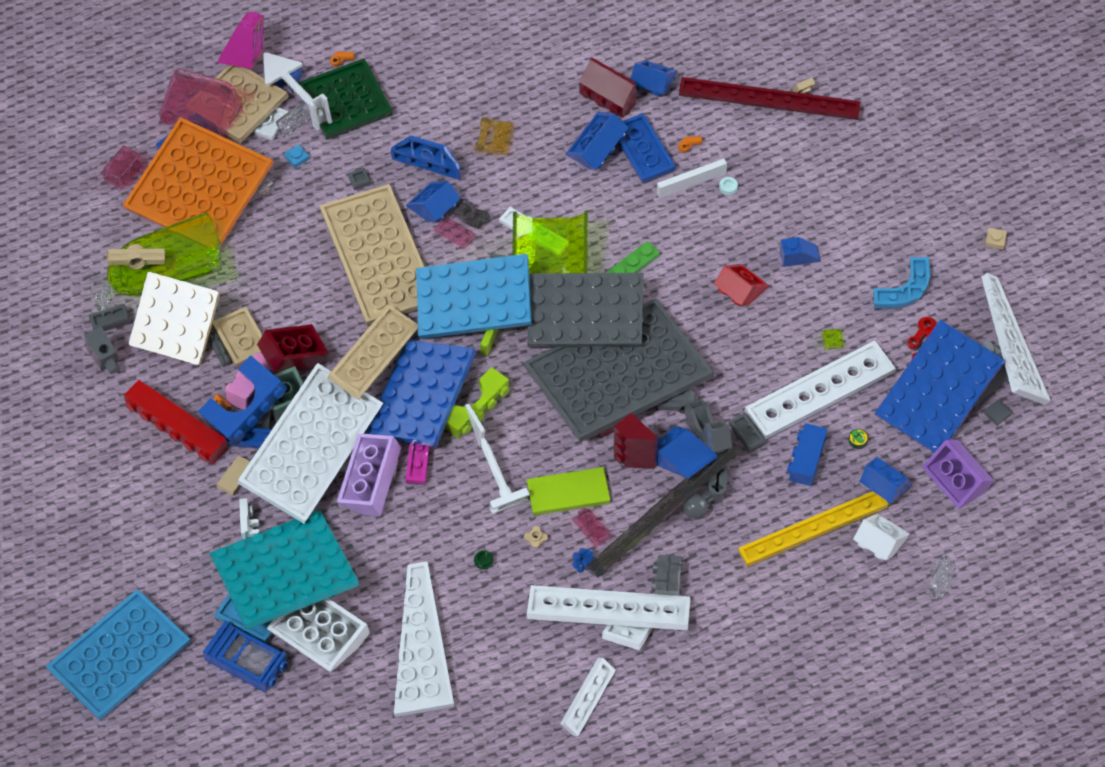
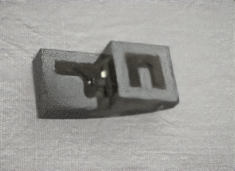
M459 199L456 202L457 205L449 210L452 215L476 229H479L491 218L488 212L475 208L473 202Z

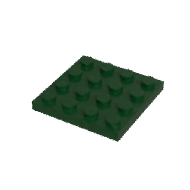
M365 58L298 82L312 99L321 94L327 97L332 123L329 124L325 121L319 125L325 139L393 115L392 109Z

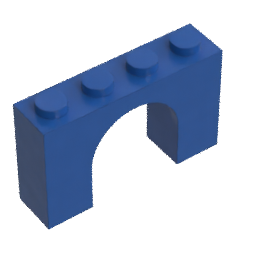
M251 355L238 370L255 387V396L252 403L242 411L229 412L210 398L198 411L205 420L234 445L244 438L248 430L257 424L262 415L267 413L275 401L281 398L288 389L275 375Z

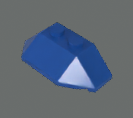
M410 135L391 148L392 160L460 180L461 178L460 166L451 149L445 145Z

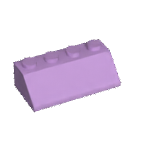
M358 433L337 500L339 505L363 515L381 516L401 451V446L394 436Z

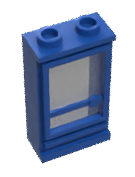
M224 621L203 651L205 661L265 693L269 688L274 687L277 681L276 677L280 672H284L288 665L285 652H281L234 627L227 621Z

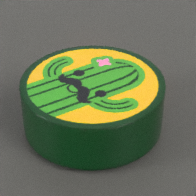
M862 429L851 431L848 439L850 446L855 449L864 448L868 443V434Z

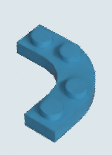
M910 257V279L905 285L898 288H874V308H902L918 301L926 292L929 284V257Z

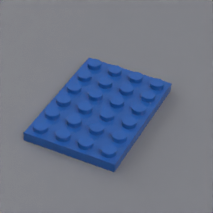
M939 320L874 414L935 453L946 439H951L1005 363V360L947 323Z
M409 340L402 348L380 398L383 405L367 428L366 434L394 436L400 442L437 447L476 355L475 349Z

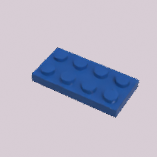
M643 113L622 121L629 128L626 130L625 136L618 141V144L642 184L675 171L676 166Z

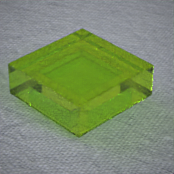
M841 328L822 330L824 350L843 348Z

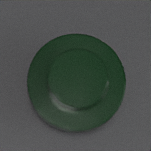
M481 550L474 556V564L479 569L485 570L493 565V555L486 550Z

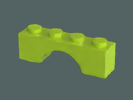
M492 367L479 379V387L482 392L480 399L470 405L480 422L484 418V414L488 410H492L496 406L497 401L501 397L504 398L510 390L509 379ZM454 405L444 429L457 439H460L463 435H468L472 429V424L466 407Z

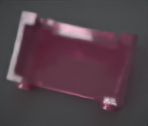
M177 68L172 74L158 114L160 120L165 124H173L176 118L181 117L190 122L201 124L203 128L223 136L243 106L234 86L229 82Z

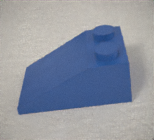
M680 426L671 428L669 433L658 438L657 466L687 479L718 457L715 452L693 433Z

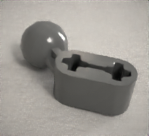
M715 462L710 466L707 478V491L702 495L692 494L684 500L683 509L688 517L694 519L701 518L707 512L709 503L718 504L723 500L727 482V467L723 463ZM717 474H718L719 478H718V482H717V492H716V491H715V486H716Z

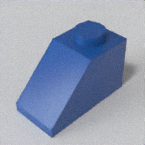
M800 237L781 239L780 255L783 267L820 262L816 244Z

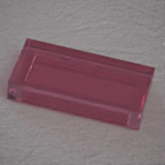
M446 216L434 229L435 233L463 249L475 238V233Z

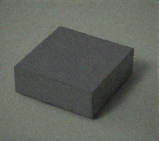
M365 168L347 173L354 190L371 185V180Z
M999 399L984 410V414L996 426L1012 414Z

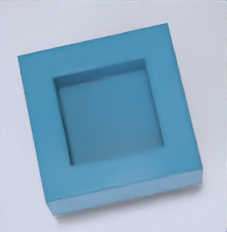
M299 144L284 153L285 159L294 169L310 160L309 155Z

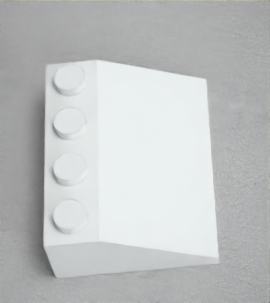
M329 598L276 618L267 627V630L329 672L356 651L370 634L366 623Z

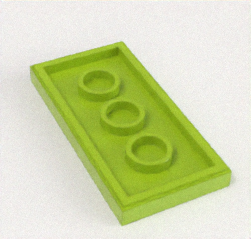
M604 467L527 479L533 516L610 504Z

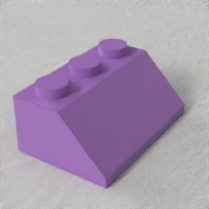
M946 439L922 466L958 509L981 496L994 482L990 475L958 440Z

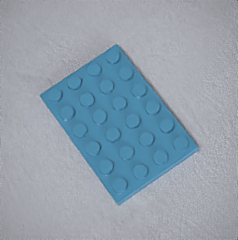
M527 254L416 268L418 336L420 339L532 325Z
M137 589L51 661L46 668L101 721L191 643V640Z

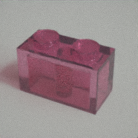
M123 145L102 170L104 181L123 190L126 185L131 183L133 176L142 170V156L140 153Z

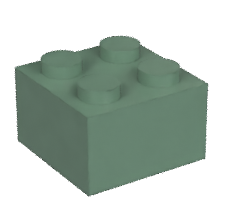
M295 366L275 374L288 388L284 395L271 406L270 410L276 422H278L304 384Z

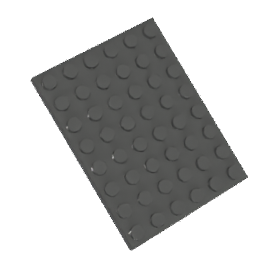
M656 298L643 304L642 346L554 347L524 362L525 369L580 443L613 427L631 412L637 415L714 377L713 370Z

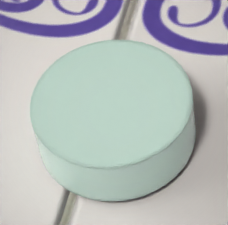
M725 177L719 183V190L725 195H732L738 189V183L732 177Z

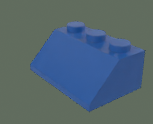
M597 112L565 154L586 168L597 170L603 165L607 155L614 151V146L625 136V132L629 127L614 113Z

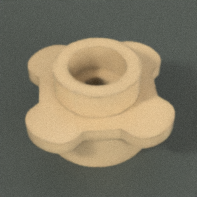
M534 526L532 531L524 534V539L533 548H538L544 541H547L548 536L540 531V527Z

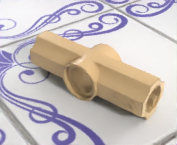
M133 244L127 249H107V265H129L132 269H140L147 264H165L164 248L143 249L141 245Z

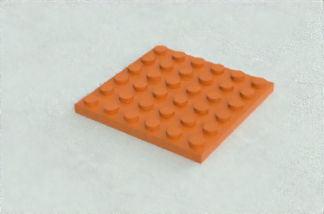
M180 117L129 194L123 207L217 253L272 167L273 160Z

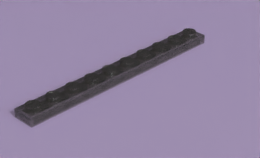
M731 440L732 448L720 453L715 452L718 456L690 478H684L585 566L587 571L597 578L604 575L614 563L620 561L622 556L633 549L642 538L648 536L658 524L664 522L668 515L677 510L686 499L692 497L695 491L705 485L713 475L720 472L730 460L736 458L738 453L743 450L741 446Z

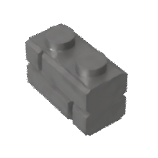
M658 555L657 562H653V574H656V579H652L651 591H655V594L679 596L681 556Z

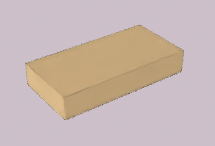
M238 455L217 483V488L234 496L241 487L237 483L238 479L251 461Z

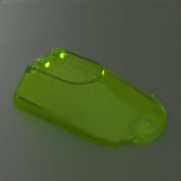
M513 211L512 256L528 255L529 281L530 274L588 273V211H584L583 214L571 218H531Z
M205 212L131 240L121 249H127L133 244H139L143 249L164 248L165 264H147L140 269H132L129 265H109L107 280L117 293L126 296H136L142 294L148 272L189 283L222 271L221 243L212 218Z

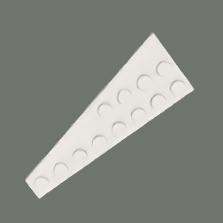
M986 273L982 276L983 286L1002 356L1005 360L1011 390L1014 394L1045 405L1051 400L998 277Z
M428 562L410 564L407 567L395 692V717L454 707Z

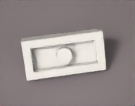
M247 498L239 499L242 540L260 533L259 529H252L253 527L260 526L258 519L250 520V517H253V506L248 504Z

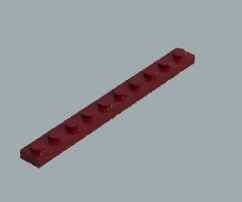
M687 77L681 78L679 88L680 96L858 120L861 101Z

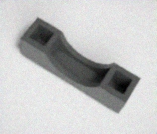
M703 399L684 403L686 424L713 452L720 453L732 448L730 426L723 419L713 421L709 405Z

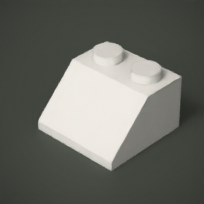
M877 513L863 520L853 540L858 542V546L874 552L877 558L888 560L895 555L910 533Z

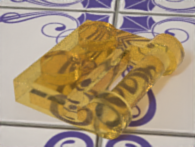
M482 117L479 139L474 149L477 152L507 155L513 122L491 120L488 117ZM488 127L493 128L490 145L485 144Z

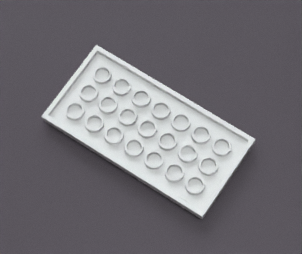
M318 363L237 482L305 524L353 451L358 433H365L383 405L381 401L366 392L359 400L327 379L331 371Z

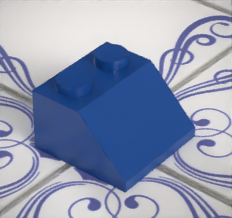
M642 60L634 64L630 80L636 83L637 90L644 91V89L651 91V94L661 96V94L663 95L668 92L677 70Z
M449 181L430 182L406 206L427 222H438L444 217L443 214L457 205L456 202L461 198Z
M878 457L866 465L859 481L890 504L912 486V483L906 476Z

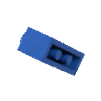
M805 423L803 430L799 429L797 435L799 444L798 446L794 445L792 452L794 460L789 462L787 473L790 474L789 481L812 486L826 441L827 428Z

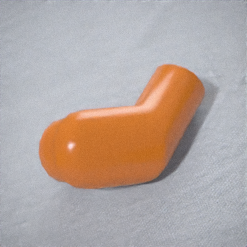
M337 51L330 58V64L337 67L345 60L354 61V52Z
M701 136L684 137L678 144V150L686 153L693 145H702Z

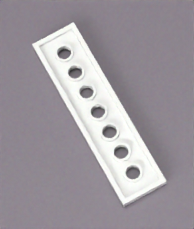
M873 341L746 406L745 412L766 440L895 373L896 368L876 341ZM871 362L874 364V366L868 368L864 365V363ZM855 370L858 374L851 376L848 374V371ZM837 378L840 379L842 383L834 384L832 380ZM823 387L826 391L819 393L815 389ZM806 395L809 397V400L802 401L799 397ZM791 404L793 408L785 409L783 405ZM774 412L777 416L769 418L766 414Z
M531 585L527 619L688 631L690 597ZM546 602H551V603H553V604L547 605V604H545V603H546ZM586 605H591V606H593V607L587 608V607H585V606H586ZM650 609V610H653V611H652V612H646L645 610Z

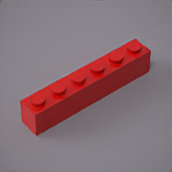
M138 380L124 394L125 405L130 411L138 412L143 420L154 423L159 431L167 432L174 441L177 442L179 440L188 451H195L203 461L207 462L208 460L214 464L228 449L226 438L141 380Z

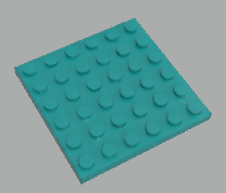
M320 510L312 512L305 524L297 519H293L210 552L211 559L246 630L359 586L356 575Z

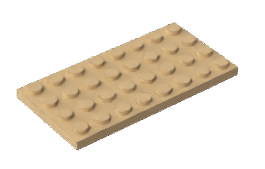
M390 184L320 205V211L366 325H372L388 305H391L402 314L418 310L416 268L424 267Z

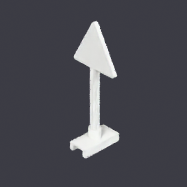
M263 53L265 85L269 86L283 79L309 106L312 124L317 131L320 130L319 125L323 122L332 123L327 97L321 94L312 99L291 77L290 73L302 67V63L270 53Z
M466 404L465 407L478 445L482 448L500 489L499 494L501 497L490 501L489 508L491 513L495 514L529 501L527 488L512 493L510 487L507 486L493 452L484 438L485 430L471 406Z

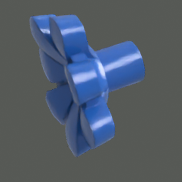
M580 548L579 553H573L572 557L575 560L572 566L579 573L583 569L588 571L591 568L589 563H593L595 557L592 556L593 550Z

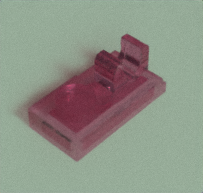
M584 507L578 511L576 517L572 518V521L595 548L611 538L610 532L590 509Z

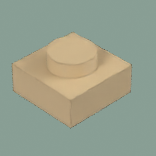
M809 78L796 84L792 90L793 92L806 94L811 91V87L815 85L813 78Z
M988 228L985 247L1004 250L1007 231Z

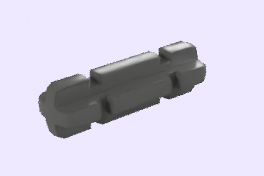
M217 333L210 335L209 342L213 346L212 348L220 360L221 366L226 367L230 365V358L222 341H220L219 335Z

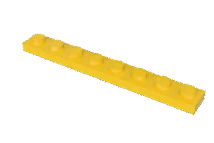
M872 491L738 548V552L746 567H749L888 508V503Z

